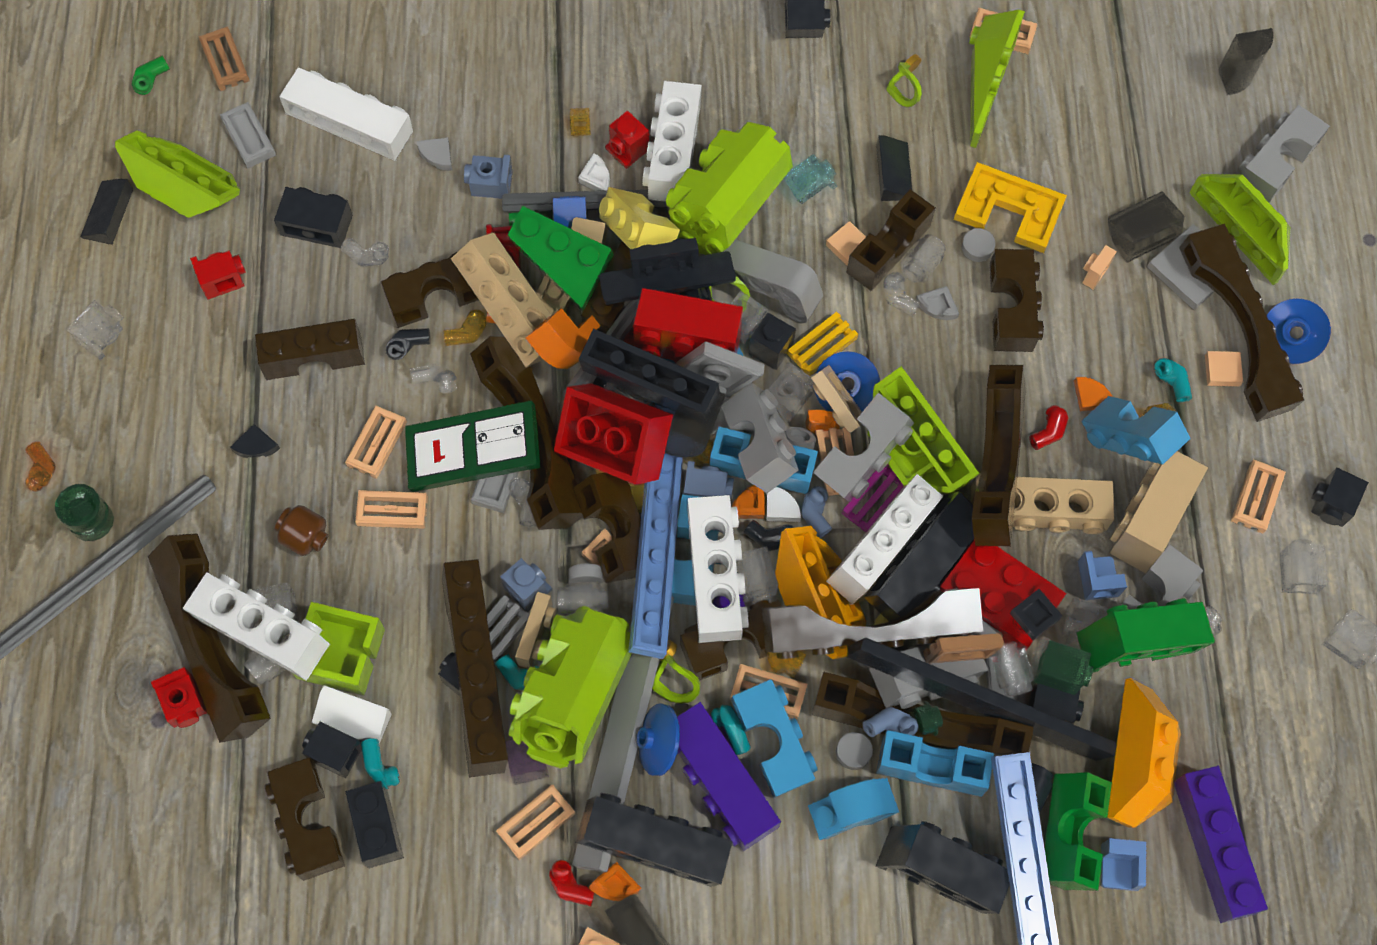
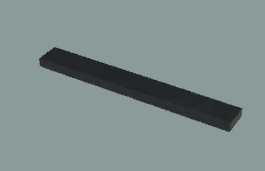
M865 637L849 645L846 656L849 659L986 716L1034 727L1033 735L1087 758L1099 761L1113 757L1116 754L1117 743L1115 741Z

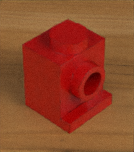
M627 110L609 125L610 140L605 145V149L626 169L647 153L649 130Z
M229 250L223 253H213L201 261L196 256L190 258L200 287L207 300L245 287L241 274L246 273L239 254L232 256Z
M185 667L151 681L166 721L174 728L177 726L179 728L191 726L199 721L200 716L207 714L195 679ZM183 695V699L179 703L172 702V699Z

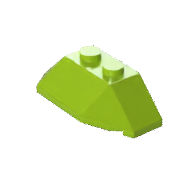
M138 130L115 141V148L136 187L150 195L153 199L164 203L176 210L177 213L188 218L219 207L237 197L240 193V188L237 186L231 173L182 145L161 138L147 137L146 133Z
M1202 174L1197 177L1189 194L1218 225L1225 223L1228 232L1234 236L1238 248L1274 286L1282 278L1289 265L1291 227L1283 215L1271 206L1263 194L1243 174Z
M902 366L874 385L873 398L877 393H880L914 422L911 426L913 432L909 439L902 446L897 444L889 453L891 460L888 464L904 486L918 474L939 493L952 494L980 475Z

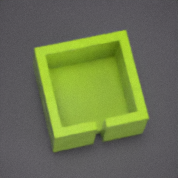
M311 602L305 619L322 629L320 636L328 641L330 645L307 679V682L364 696L374 667L369 658L376 659L385 632L384 626L380 619ZM293 673L296 679L306 681Z

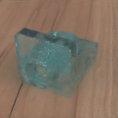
M814 154L790 170L784 177L797 201L801 204L827 186L832 190L838 187L833 179L837 173L827 159L821 161Z

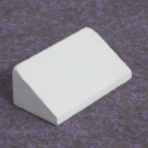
M323 685L312 723L318 725L319 721L360 741L375 738L380 743L392 714L388 708Z

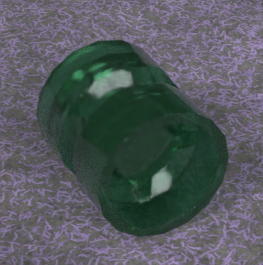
M86 484L68 486L60 492L56 499L55 512L57 517L77 538L83 541L99 540L107 535L113 526L114 515L112 509L94 488Z

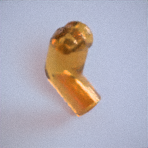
M37 441L31 443L26 448V453L33 461V465L28 473V477L25 479L27 488L36 492L41 491L43 487L49 484L56 470L55 462L43 445Z

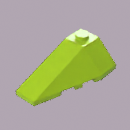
M1013 10L986 15L981 27L975 26L971 34L969 44L974 45L971 55V147L976 148L1015 47L1025 11Z

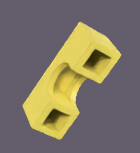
M609 187L606 197L600 202L599 218L630 249L646 244L657 245L672 242L677 239L680 231L667 217L652 214L654 205L643 194Z

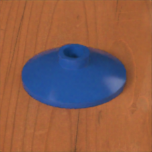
M1289 299L1274 306L1266 315L1268 320L1272 321L1275 326L1276 338L1281 349L1287 353L1290 364L1309 362L1318 357L1327 347L1331 335V326L1328 316L1316 303L1306 299ZM1295 327H1300L1303 330V335L1298 339L1290 336V331Z
M843 351L829 356L819 366L816 374L830 365L841 382L847 377L853 379L854 387L846 390L863 412L873 400L874 385L880 382L877 368L867 357L856 352ZM815 392L821 406L826 411H834L827 400L823 401Z
M659 703L651 707L645 716L643 727L639 729L637 734L641 764L644 770L652 776L664 775L673 765L678 752L680 739L679 722L675 711L667 704Z

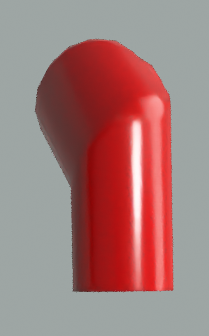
M1053 405L1046 410L1045 414L1048 415L1046 416V428L1029 436L1030 443L1035 450H1039L1063 438L1069 419L1064 408Z
M565 860L554 862L549 871V879L557 896L562 900L592 906L595 893L588 886L577 884L571 871L570 863Z

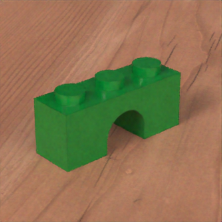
M1088 772L1054 775L1044 848L1050 885L1063 890L1098 891L1103 854L1084 847L1083 833L1086 826L1092 820L1108 818L1112 782Z

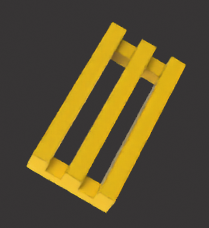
M836 311L789 348L787 355L810 377L829 356L843 351L858 339V333L855 330L852 331L849 328L850 324L846 320L843 322L841 315ZM833 326H837L834 330H832L829 334H827L824 338H822L819 342L813 345L801 356L798 355L800 352H802L810 344L816 341L819 337H821ZM843 333L845 335L843 339L808 366L806 361Z

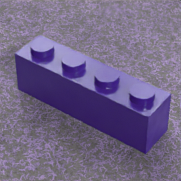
M699 702L677 716L680 730L677 754L680 755L686 764L682 770L693 786L699 784L706 794L702 800L712 816L719 814L726 826L722 830L726 838L733 841L732 846L735 847L739 844L744 852L777 830L781 824L780 819L702 703Z
M1215 766L1182 775L1175 780V789L1220 924L1253 916L1268 910L1220 767Z

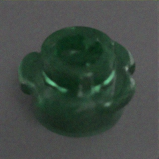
M925 701L923 706L914 708L918 729L922 736L928 734L937 736L938 728L943 726L940 710L937 706L931 707L930 703Z

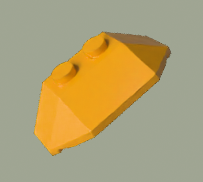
M812 526L787 528L781 532L774 578L785 606L805 605L818 615L836 623L848 626H866V619L859 602L849 605L847 599L826 582L842 561L831 547L817 536V532ZM847 645L833 647L834 653L825 654L832 659L846 657L848 652Z
M1125 678L1108 810L1109 819L1129 828L1137 827L1173 802L1181 736L1178 721L1153 689L1132 678Z

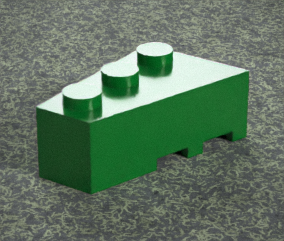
M524 206L521 207L508 233L511 242L583 312L600 281L599 275L606 271L614 256L612 249Z
M1185 598L1168 602L1166 606H1158L1157 602H1148L1137 606L1136 609L1130 610L1128 605L1115 606L1107 610L1105 617L1076 633L1087 674L1098 672L1099 669L1112 662H1118L1119 667H1125L1132 664L1131 660L1151 658L1152 661L1191 654L1215 643L1203 602L1188 603Z

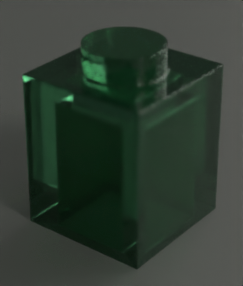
M1049 640L1042 649L1034 682L1076 695L1083 686L1088 687L1094 668L1088 665L1091 653Z

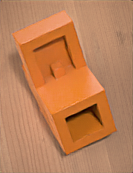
M560 308L540 323L525 339L548 364L559 369H569L579 362V357L593 328L597 330L600 324L593 316H590L580 325L576 326L565 311Z

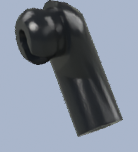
M752 520L744 533L764 549L773 551L779 549L781 532L784 529L794 527L790 524H785L767 530L757 521Z

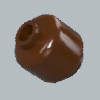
M297 505L293 509L290 507L286 508L280 515L274 531L278 532V542L300 556H306L313 550L319 552L329 537V534L325 532V518L302 505Z

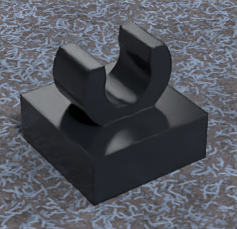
M1040 589L1010 612V615L1033 641L1063 617Z

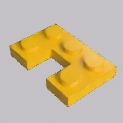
M977 162L955 213L954 220L974 228L984 229L994 205L1024 216L1014 243L1044 253L1067 195Z

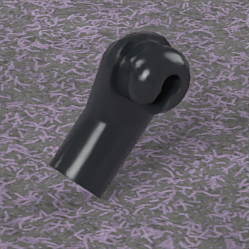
M430 329L399 330L387 343L386 354L393 360H399L414 345H430Z

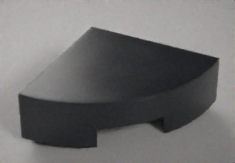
M255 424L230 446L235 454L244 458L267 457L280 449L279 445Z

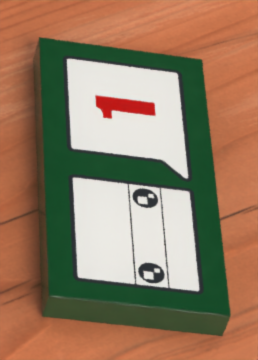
M532 401L405 426L408 489L412 492L540 468L536 408Z

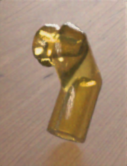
M478 309L471 310L460 328L443 330L445 346L476 342L486 328L487 321L484 313Z

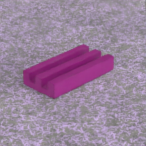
M888 464L881 472L875 471L867 480L870 484L863 495L858 499L853 497L842 510L841 514L864 532L869 530L904 487L894 471L888 468ZM882 475H885L887 477L886 480L855 515L852 511ZM893 482L897 484L896 489L867 523L863 521L864 516Z

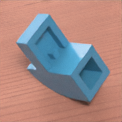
M887 778L872 779L846 786L829 793L828 797L808 805L820 840L829 839L857 826L872 825L899 813Z

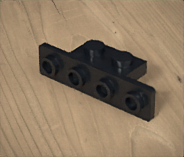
M696 238L676 239L668 243L646 244L638 248L629 249L631 268L601 273L599 275L603 299L606 305L640 299L642 288L676 293L736 281L730 252L725 251L699 256Z

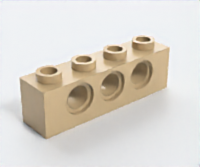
M494 233L470 240L451 260L525 367L542 361L543 359L525 337L540 323L550 317V313Z
M980 475L974 479L971 486L972 504L974 503L975 490L977 489ZM1018 477L1013 527L1019 531L1049 528L1051 532L1055 533L1067 532L1070 529L1083 530L1086 534L1103 533L1108 530L1114 521L1113 481ZM1034 502H1044L1049 507V511L1039 510ZM1069 503H1077L1081 506L1083 512H1074L1069 507Z

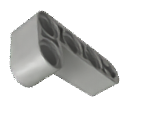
M736 239L729 248L723 251L730 252L735 275L749 290L778 299L783 312L789 318L798 323L808 322L823 297L817 274L810 266Z

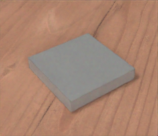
M1194 224L1153 258L1147 266L1193 310L1215 292L1205 283L1191 276L1179 249L1189 234L1201 231Z
M706 341L675 363L718 382L720 395L727 398L763 376L765 364Z

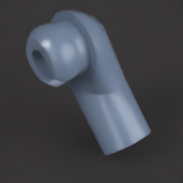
M815 486L804 496L801 515L806 523L816 530L817 536L823 538L832 530L830 524L822 516L825 501L828 499V493L823 487Z
M888 707L864 721L863 728L870 737H874L884 730L914 735L917 732L918 723L909 714L896 708Z

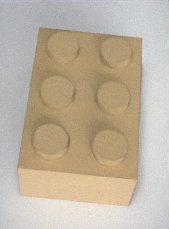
M1178 451L1163 465L1153 462L1143 476L1136 495L1134 494L1125 509L1124 517L1118 523L1109 539L1114 542L1109 554L1147 573L1164 552L1208 467Z

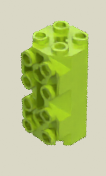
M747 122L736 132L724 129L719 130L716 137L709 144L708 149H703L700 154L699 165L703 170L698 171L688 168L676 183L675 188H671L667 193L666 205L670 207V220L680 229L677 239L696 238L699 253L705 255L723 252L729 248L793 167L790 146L784 140L779 143L774 138L777 133L771 127Z
M586 606L577 608L575 613L568 616L556 614L551 626L550 633L552 635L550 640L544 639L539 648L537 660L542 661L539 668L529 667L524 679L525 688L523 693L515 694L510 707V714L515 717L509 729V736L513 737V740L519 746L523 741L529 747L526 753L533 760L560 769L567 767L572 760H575V764L583 762L632 655L629 652L630 632L628 630L630 626L623 618L607 615Z

